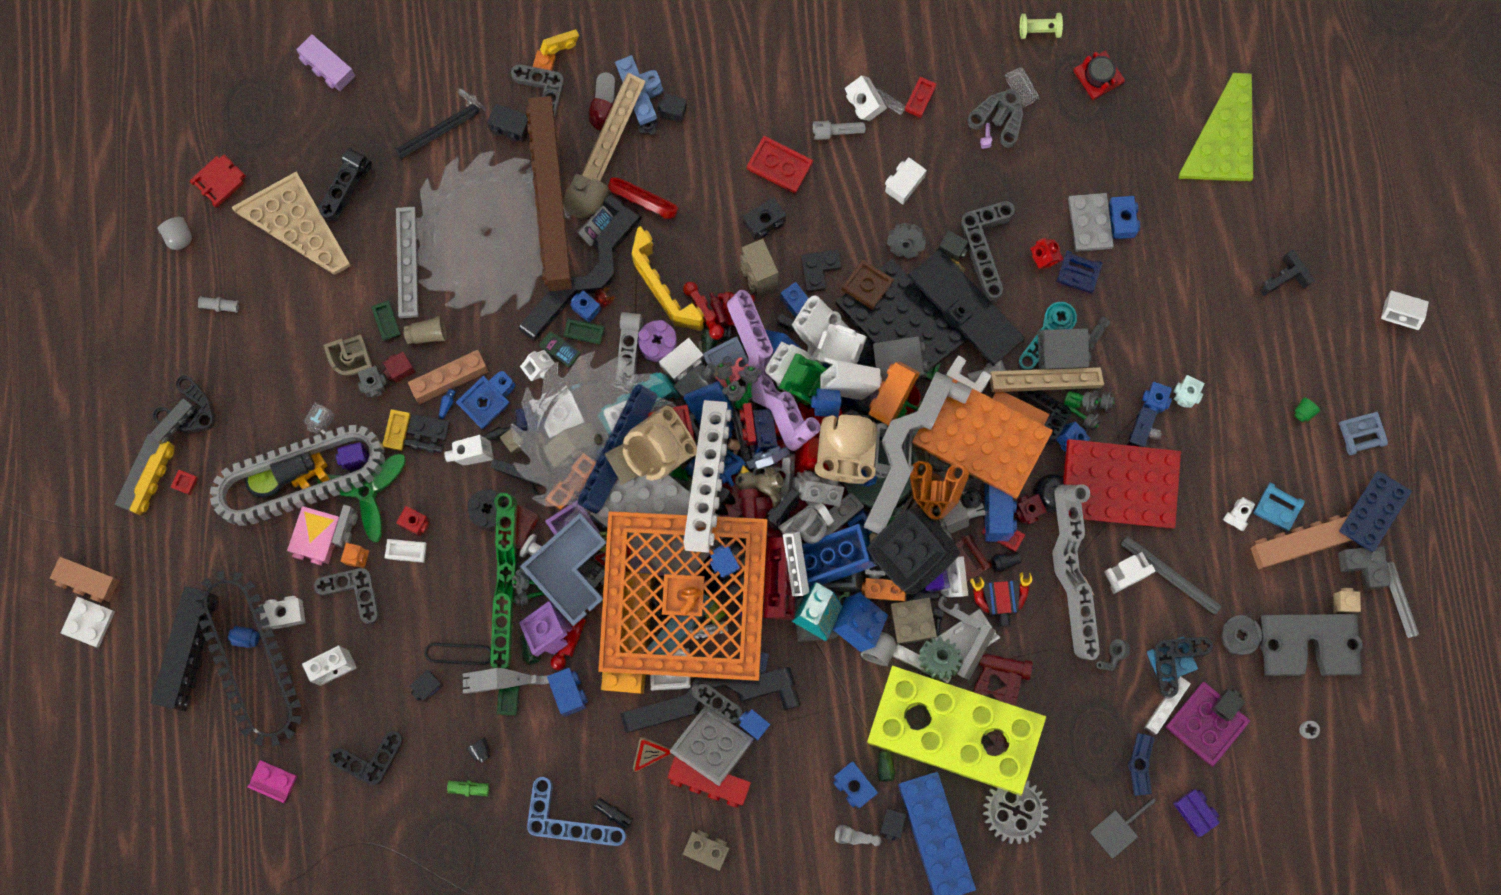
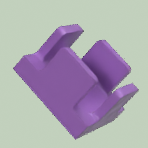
M548 601L519 622L534 656H539L543 652L555 654L568 645L567 641L562 638L567 636V632L572 630L571 625L566 617L557 611L551 601Z

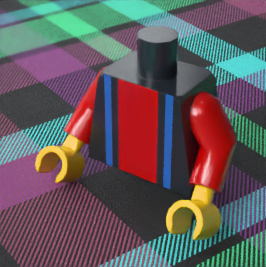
M1021 572L1020 581L984 583L983 579L979 576L980 581L975 584L972 578L970 582L974 587L975 602L981 610L987 613L989 617L998 616L999 627L1011 626L1009 615L1017 614L1018 610L1023 608L1028 597L1029 584L1032 582L1031 573H1029V578L1023 579V572Z

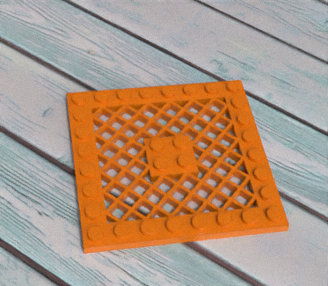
M608 511L598 672L759 681L768 519L717 517V525L712 528V533L715 534L714 541L718 540L726 548L730 547L737 540L743 547L735 556L742 569L735 576L730 574L732 578L723 585L717 578L720 575L719 571L714 574L708 568L712 558L705 564L698 557L702 552L695 553L694 551H690L693 556L686 563L679 557V554L685 550L684 540L680 535L685 536L687 515ZM700 527L697 531H703L706 528ZM628 533H634L630 538H628ZM640 533L654 535L646 541ZM660 534L674 536L666 542ZM636 536L644 542L637 550L630 544ZM656 537L664 543L657 551L649 544ZM719 537L733 539L726 545ZM676 538L683 543V546L677 552L669 545ZM739 538L746 539V546ZM627 546L634 552L628 558ZM647 546L653 552V555L645 561L639 553ZM667 547L673 555L665 562L659 553ZM710 549L709 552L713 555L714 552ZM744 552H745V566H744L743 563L738 559ZM635 556L643 562L636 570L628 563ZM655 557L662 563L656 571L648 564ZM675 558L682 564L676 572L668 565ZM694 559H697L702 565L696 573L688 567ZM627 566L632 573L625 579ZM646 566L652 574L644 581L638 572ZM666 567L672 575L664 574L663 581L658 576V573ZM686 568L692 576L678 574ZM704 569L712 576L706 583L705 576H698ZM743 572L744 586L737 579ZM634 576L641 582L635 590L627 583ZM654 577L661 583L655 591L647 584ZM715 579L721 588L715 594H712L707 586ZM735 580L741 589L733 596L726 587ZM626 586L631 593L624 599ZM645 586L651 594L643 601L637 592ZM687 587H696L697 590L701 591V594L696 599L695 605L684 615L680 609L687 600L681 596V593ZM662 588L663 601L656 595ZM705 590L711 597L703 604ZM723 590L731 597L724 605L716 598ZM742 592L743 606L736 599ZM633 596L640 602L634 610L626 603ZM653 596L660 603L654 611L646 605ZM712 600L720 606L713 615L705 607ZM732 601L740 607L733 616L725 608ZM625 606L630 613L623 619V608ZM642 606L650 613L644 620H641L635 614ZM661 608L663 615H669L662 622L655 615ZM704 610L709 615V618L701 624L695 616L703 617ZM722 610L729 616V619L723 625L715 618ZM741 612L742 626L735 619ZM633 615L639 624L631 630L625 622ZM675 615L689 617L681 623ZM651 617L659 623L652 631L645 625ZM671 618L679 625L673 632H670L664 625ZM691 619L699 626L693 633H690L684 626ZM711 620L719 627L712 635L704 627ZM731 621L739 628L732 636L724 628ZM622 626L629 632L623 639ZM642 626L648 632V635L640 641L634 633ZM662 627L668 636L660 642L654 634ZM681 628L688 635L682 643L674 636ZM701 629L708 636L702 644L694 637ZM721 630L728 637L722 645L714 639V636ZM741 632V644L739 645L733 638ZM630 636L638 643L631 650L624 644ZM650 637L658 644L652 651H649L643 644ZM670 638L678 645L672 652H669L663 645ZM690 639L698 646L691 654L683 646ZM710 640L718 647L711 655L703 648ZM730 641L738 648L731 656L723 649ZM621 646L627 653H621ZM641 646L647 654L633 652ZM661 647L667 655H656L653 653ZM681 648L687 656H674L673 654ZM700 649H701V651L707 656V657H692V656L695 655ZM720 650H721V652L727 657V658H712V657H714ZM740 652V659H733Z

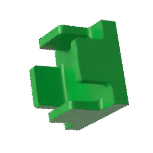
M796 353L778 388L790 393L795 400L807 406L811 404L812 396H816L817 388L821 389V374L827 369L820 363L806 359L801 354Z

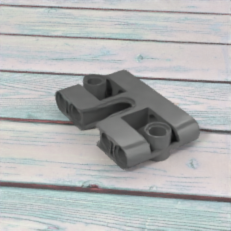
M1358 615L1261 616L1262 642L1260 648L1264 656V676H1301V674H1305L1309 640L1315 645V656L1321 676L1362 675L1360 650L1363 643L1359 637ZM1269 640L1275 643V650H1271L1268 647ZM1348 640H1351L1353 642V650H1351L1348 647Z

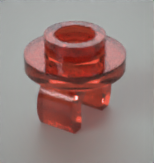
M610 288L595 291L594 300L602 308L607 307L615 299V296L608 297L607 295Z

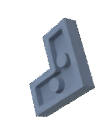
M776 446L765 453L760 451L753 454V458L747 461L749 469L755 467L759 469L778 462L789 455L790 452L787 447L780 449V446Z

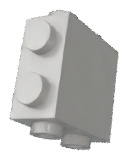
M804 470V473L797 472V476L794 477L792 482V489L799 493V497L802 500L840 506L844 487L839 481L819 477L812 471Z

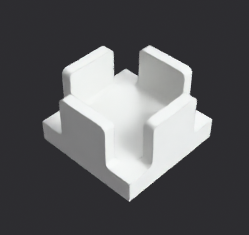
M830 324L828 330H824L818 345L819 354L816 360L831 366L837 361L857 364L867 337L847 327Z
M1141 552L1118 563L1117 566L1107 569L1104 573L1111 584V591L1115 594L1155 572L1152 564L1149 565L1144 554Z

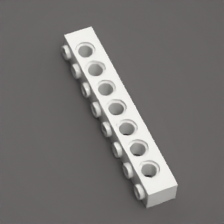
M704 400L684 536L685 551L709 553L710 545H714L715 534L712 533V528L717 525V515H714L715 509H719L717 492L721 491L722 479H719L720 473H724L722 456H726L727 445L724 444V440L728 439L729 427H726L727 421H731V410H728L727 402ZM711 439H717L715 442H710ZM710 456L715 457L714 459H711V460H710V459H707V458L710 457ZM706 474H712L711 477H705ZM706 491L710 492V494L703 495L702 493ZM703 509L708 510V511L705 512V513H700V512H699L700 510H703ZM700 527L706 528L703 531H697Z

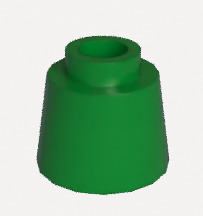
M1303 397L1295 409V417L1304 423L1318 414L1320 409L1311 400Z

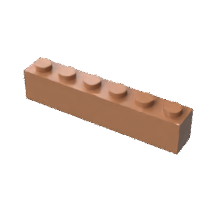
M1347 512V516L1340 518L1339 515L1328 518L1329 522L1322 524L1321 521L1310 524L1311 528L1304 529L1303 526L1295 528L1288 535H1285V532L1273 536L1274 539L1269 541L1266 538L1255 541L1256 545L1250 549L1258 570L1352 541V539L1339 532L1350 512Z

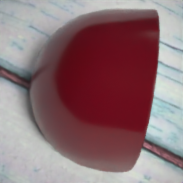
M600 98L592 100L589 106L588 118L590 124L595 129L601 131L613 104Z

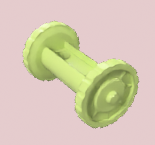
M1056 13L1055 19H1027L1026 14H1021L1019 25L1021 39H1025L1027 33L1055 32L1056 38H1061L1063 30L1062 14ZM1054 23L1053 28H1049L1048 25Z

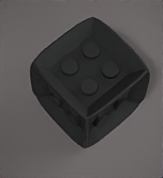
M911 507L895 518L874 538L867 548L872 558L886 575L907 594L918 593L929 585L960 554L956 544L934 519L928 517L923 509Z

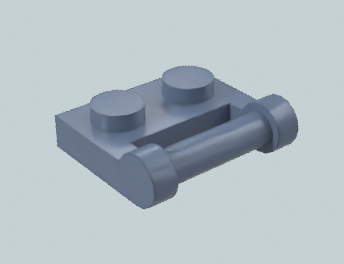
M1378 412L1344 420L1339 423L1349 455H1354L1357 451L1388 445ZM1373 433L1377 435L1376 439L1355 444L1353 440Z

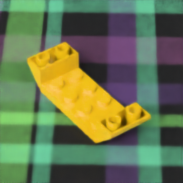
M641 226L638 227L632 249L634 266L674 326L698 331L703 330V322L705 321L699 307L695 308L692 303L680 310L678 302L675 299L672 301L668 287L665 284H661L658 272L655 268L651 269L650 261L647 257L653 253L652 246L654 245L651 241L653 239L648 230L644 231Z

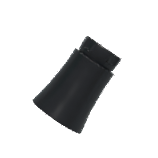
M308 451L279 462L271 463L270 468L280 488H283L290 482L310 473L311 470L316 468V465Z

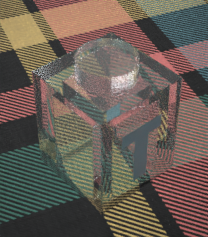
M314 402L303 422L308 426V431L316 435L318 432L324 435L335 414Z

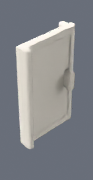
M980 609L969 615L992 628ZM960 621L935 639L937 641L939 637H942L943 641L950 639L949 644L951 645L956 643L955 649H961L959 656L963 657L962 664L980 630ZM996 632L994 633L989 645L1000 639V636L997 635Z

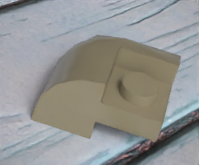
M576 173L570 187H567L563 198L564 212L581 219L590 218L603 206L605 199L611 194L608 186L594 178L591 180Z
M362 335L346 340L339 339L323 345L331 367L339 374L346 376L356 375L359 371L373 367Z

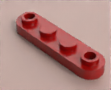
M613 177L610 179L608 187L611 193L620 195L629 202L637 203L646 210L654 211L665 219L676 216L678 207L675 204L621 178Z

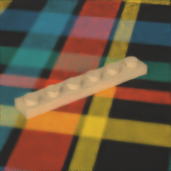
M627 73L583 169L582 176L591 180L592 178L601 180L645 84L644 80L631 73Z
M1101 367L990 372L992 392L1102 388L1104 386Z

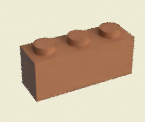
M59 557L50 576V579L56 581L55 585L64 589L67 586L73 587L72 592L82 596L85 593L91 594L90 599L100 603L103 600L110 602L119 583L118 579Z

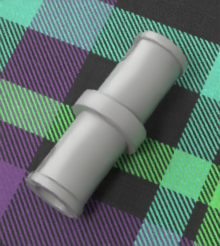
M200 296L198 308L214 309L216 312H221L222 310L237 313L239 301L225 300L222 297L208 298Z

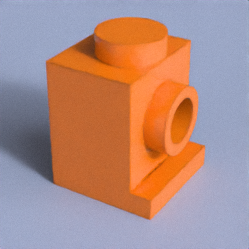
M346 543L341 562L348 566L365 568L369 550L358 545Z

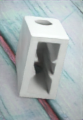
M481 435L455 441L452 443L453 449L447 450L444 453L447 462L455 461L461 465L475 464L494 459L491 441Z

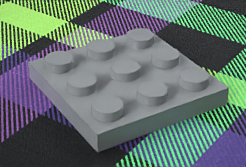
M704 706L673 745L670 753L720 786L753 743L754 739Z

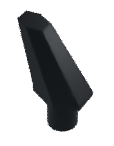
M497 427L483 435V437L489 441L500 439L511 428L501 429V427Z

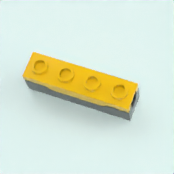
M150 434L147 435L115 505L140 516L148 510L149 500L157 491V483L160 477L165 474L168 460L174 455L175 446L168 441L160 444Z

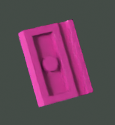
M260 760L251 778L252 780L248 784V788L285 803L298 776Z

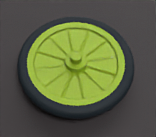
M271 469L245 478L248 491L256 497H269L281 489Z

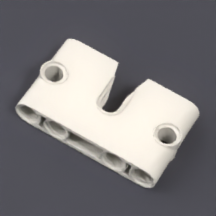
M811 296L806 301L792 324L799 337L808 345V351L806 352L792 344L788 345L781 342L766 366V373L777 383L778 387L796 353L801 354L806 359L820 363L826 369L830 368L831 365L816 360L819 354L818 345L824 330L827 331L830 324H838L851 329L841 320L840 314L832 311L818 296Z

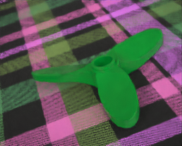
M401 454L393 455L386 459L384 464H380L379 466L382 468L380 474L377 475L372 472L374 480L370 483L367 481L363 482V487L356 488L350 483L352 490L344 492L339 487V495L359 499L364 529L369 539L375 543L379 542L382 535V520L376 496L377 493L388 487L403 470L406 458ZM328 475V477L332 480L340 477V475ZM317 478L318 484L323 483L319 478ZM369 488V494L363 497V491Z

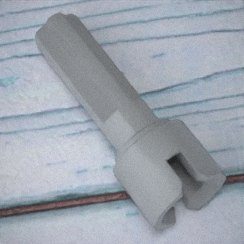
M813 121L814 140L830 139L832 135L865 132V124L863 122L831 124L829 121Z

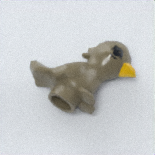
M743 465L741 472L735 480L738 489H758L761 493L771 498L773 507L776 508L780 504V488L784 485L780 473H776L774 467H766L765 473L755 475L749 472Z

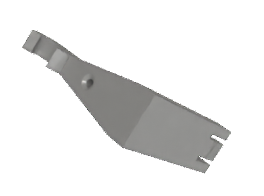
M942 596L938 601L940 609L980 630L957 673L961 677L970 680L996 630L960 611V604L958 603L954 604V608L951 610L946 608L944 602L947 600L945 596Z
M504 668L463 674V678H469L463 679V688L470 687L469 689H463L464 694L525 684H549L547 676L528 675Z

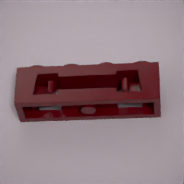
M783 537L767 538L763 618L771 620L795 619V596H792ZM786 595L789 596V607H788V609H786V601H787Z

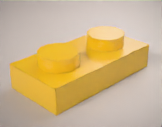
M575 29L544 39L540 51L544 56L555 54L559 50L571 49L576 45L579 34Z
M391 409L382 444L384 448L397 451L403 450L411 417L410 413Z

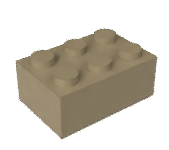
M761 239L742 247L740 269L743 276L748 277L749 283L747 284L751 294L755 293L756 297L759 298L778 290V271L764 240Z

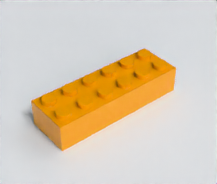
M626 572L625 579H626L632 572ZM638 573L644 581L651 575ZM636 576L627 582L633 590L641 584ZM655 577L647 583L653 591ZM626 586L624 599L631 593ZM645 586L637 592L643 601L651 594ZM635 596L626 602L632 610L640 604ZM653 597L646 603L651 610ZM625 606L623 608V619L630 613ZM642 606L635 614L641 620H644L650 613ZM632 615L625 624L632 630L639 622ZM651 618L645 623V625L649 629L651 624ZM622 626L623 639L629 632ZM641 626L634 634L641 641L648 635V632ZM632 636L624 642L629 650L638 644ZM649 639L643 643L646 647L649 646ZM621 646V653H627ZM641 646L633 652L647 654ZM603 672L601 690L644 694L646 674Z

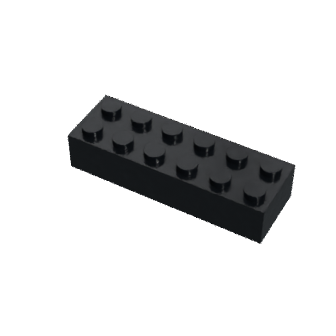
M184 586L150 702L151 704L186 711V708L190 706V693L197 682V677H195L197 669H200L202 665L201 655L208 644L203 633H208L212 629L211 625L201 629L199 622L209 619L206 613L197 618L194 610L204 608V600H194L195 592L205 595L207 591ZM209 593L207 608L212 618L214 611L218 609L219 600H217L218 596Z

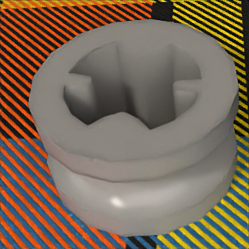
M1305 721L1300 725L1299 730L1304 738L1313 739L1319 735L1320 727L1314 721ZM1308 724L1310 727L1314 728V731H1312V735H1310V733H1306L1305 728H1308Z

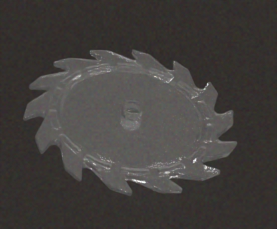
M494 150L479 154L463 172L458 171L459 158L456 157L445 166L438 190H432L429 179H426L420 191L423 216L421 218L415 217L416 238L421 244L420 248L417 249V264L432 272L430 278L420 279L418 282L430 291L455 292L456 296L445 304L446 307L462 309L485 300L486 305L480 313L481 316L496 313L513 294L518 296L517 309H520L531 300L536 279L538 276H542V269H545L542 266L540 250L544 249H541L539 244L538 232L542 231H539L536 214L539 213H537L535 205L533 177L530 174L519 173L522 167L530 163V160L514 157L495 166H490L489 162L495 154ZM564 206L565 218L570 220L571 217ZM408 212L407 222L410 224V230L412 231L411 212ZM486 230H492L489 236H484Z
M593 351L578 357L564 378L558 376V362H555L544 374L542 393L539 400L533 398L529 388L525 390L521 404L528 429L522 431L513 423L511 424L513 441L530 458L528 465L515 462L513 465L521 477L546 487L545 494L533 496L532 499L546 507L572 505L574 511L564 519L566 522L573 520L579 513L586 519L593 516L591 511L578 505V498L634 387L642 384L650 389L653 385L663 383L662 380L650 373L624 374L623 368L632 361V358L615 357L600 367L592 369L590 362L595 354ZM657 396L651 412L658 411L665 406H670L671 408L676 406L673 402ZM596 434L601 435L603 438V442L600 445L594 443V436Z

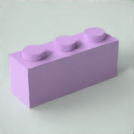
M310 35L296 49L300 55L298 57L304 65L307 66L309 64L313 67L312 71L318 77L322 75L326 79L325 82L332 89L335 87L341 91L355 77L353 70L314 35Z

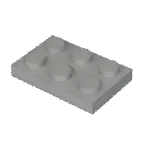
M1107 193L1069 196L1068 201L1075 252L1112 249L1114 246Z

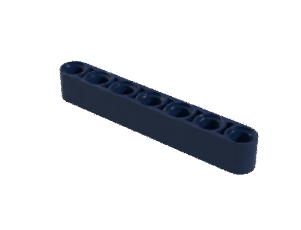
M642 384L634 387L579 495L578 505L595 514L602 509L617 479V475L606 458L605 453L623 444L626 434L648 418V413L651 412L656 402L657 393Z

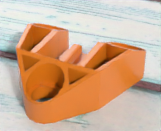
M918 461L912 465L914 467L910 474L914 500L928 517L934 520H942L958 504L969 476V470L965 465L954 464L948 469L944 481H932L931 464L925 461ZM921 465H925L926 471L921 476L918 469ZM958 467L963 470L960 478L955 476V470ZM936 505L939 506L941 511L937 517L933 514V508Z

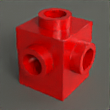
M1042 238L1036 242L1035 246L1030 248L1033 260L1037 263L1039 269L1050 268L1063 260L1060 247L1055 239L1047 240Z

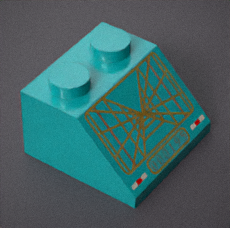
M816 582L809 587V593L804 595L795 614V619L792 622L827 641L842 609V605L831 590Z

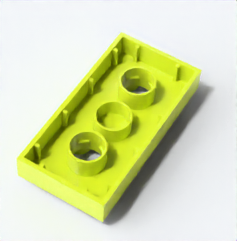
M892 666L867 742L870 745L1022 796L1046 716ZM917 705L927 707L926 709L929 711L930 717H932L929 726L927 725L919 730L911 729L905 718L908 709L910 710ZM997 730L1006 737L1009 747L1006 752L991 756L987 754L981 741L984 735Z

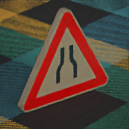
M641 737L634 760V772L672 754L670 753L671 748Z

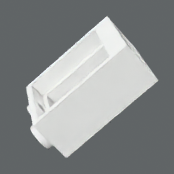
M337 646L302 664L310 682L320 686L357 668L349 650L341 646Z

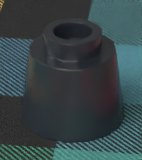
M485 737L466 748L475 761L479 760L480 763L491 757L489 755L491 750Z

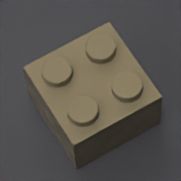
M930 598L890 604L891 621L897 645L927 641L937 637Z

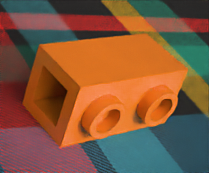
M866 578V583L863 582L862 594H865L867 599L906 602L907 593L900 589L892 580Z

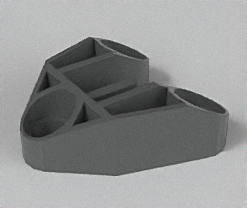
M1009 89L988 97L969 114L967 120L969 127L978 130L988 122L996 107L999 109L992 119L995 125L1002 126L1006 117L1010 114L1011 117L1007 121L999 139L1000 143L1007 148L1015 146L1023 117L1020 95L1016 90ZM1013 95L1016 101L1009 103L1006 100V96ZM971 118H978L981 120V123L975 124ZM1004 136H1010L1014 140L1007 142L1004 140Z

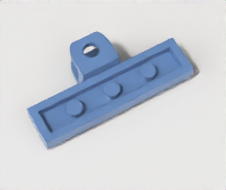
M632 55L616 61L615 64L622 82L627 73H631L645 81L633 108L639 124L643 125L657 119L650 98L658 96L663 92L657 71L651 70L639 74Z

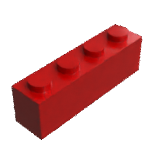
M676 756L667 777L671 780L670 784L681 787L684 784L689 786V791L700 794L701 791L709 793L708 798L719 801L720 798L728 800L726 804L738 808L739 805L743 806L751 782L728 774L721 785L718 786Z

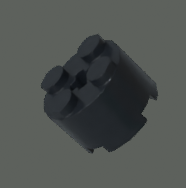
M485 489L478 491L469 499L467 509L472 522L478 528L490 532L496 530L497 508L494 500L499 493L494 490ZM503 500V503H502V504H503V507L505 508V507L508 506V504L506 503L505 500ZM488 507L491 508V509H490V512H491L490 514H487V513L485 512V511H486V508H488ZM508 517L502 520V526L505 525Z

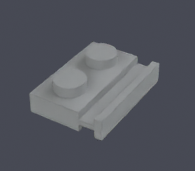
M343 505L332 539V543L341 548H345V544L350 543L352 525L355 526L358 519L357 511L347 505Z

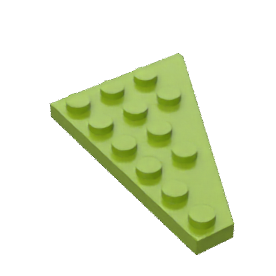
M1232 74L1180 171L1179 179L1253 180L1252 74Z

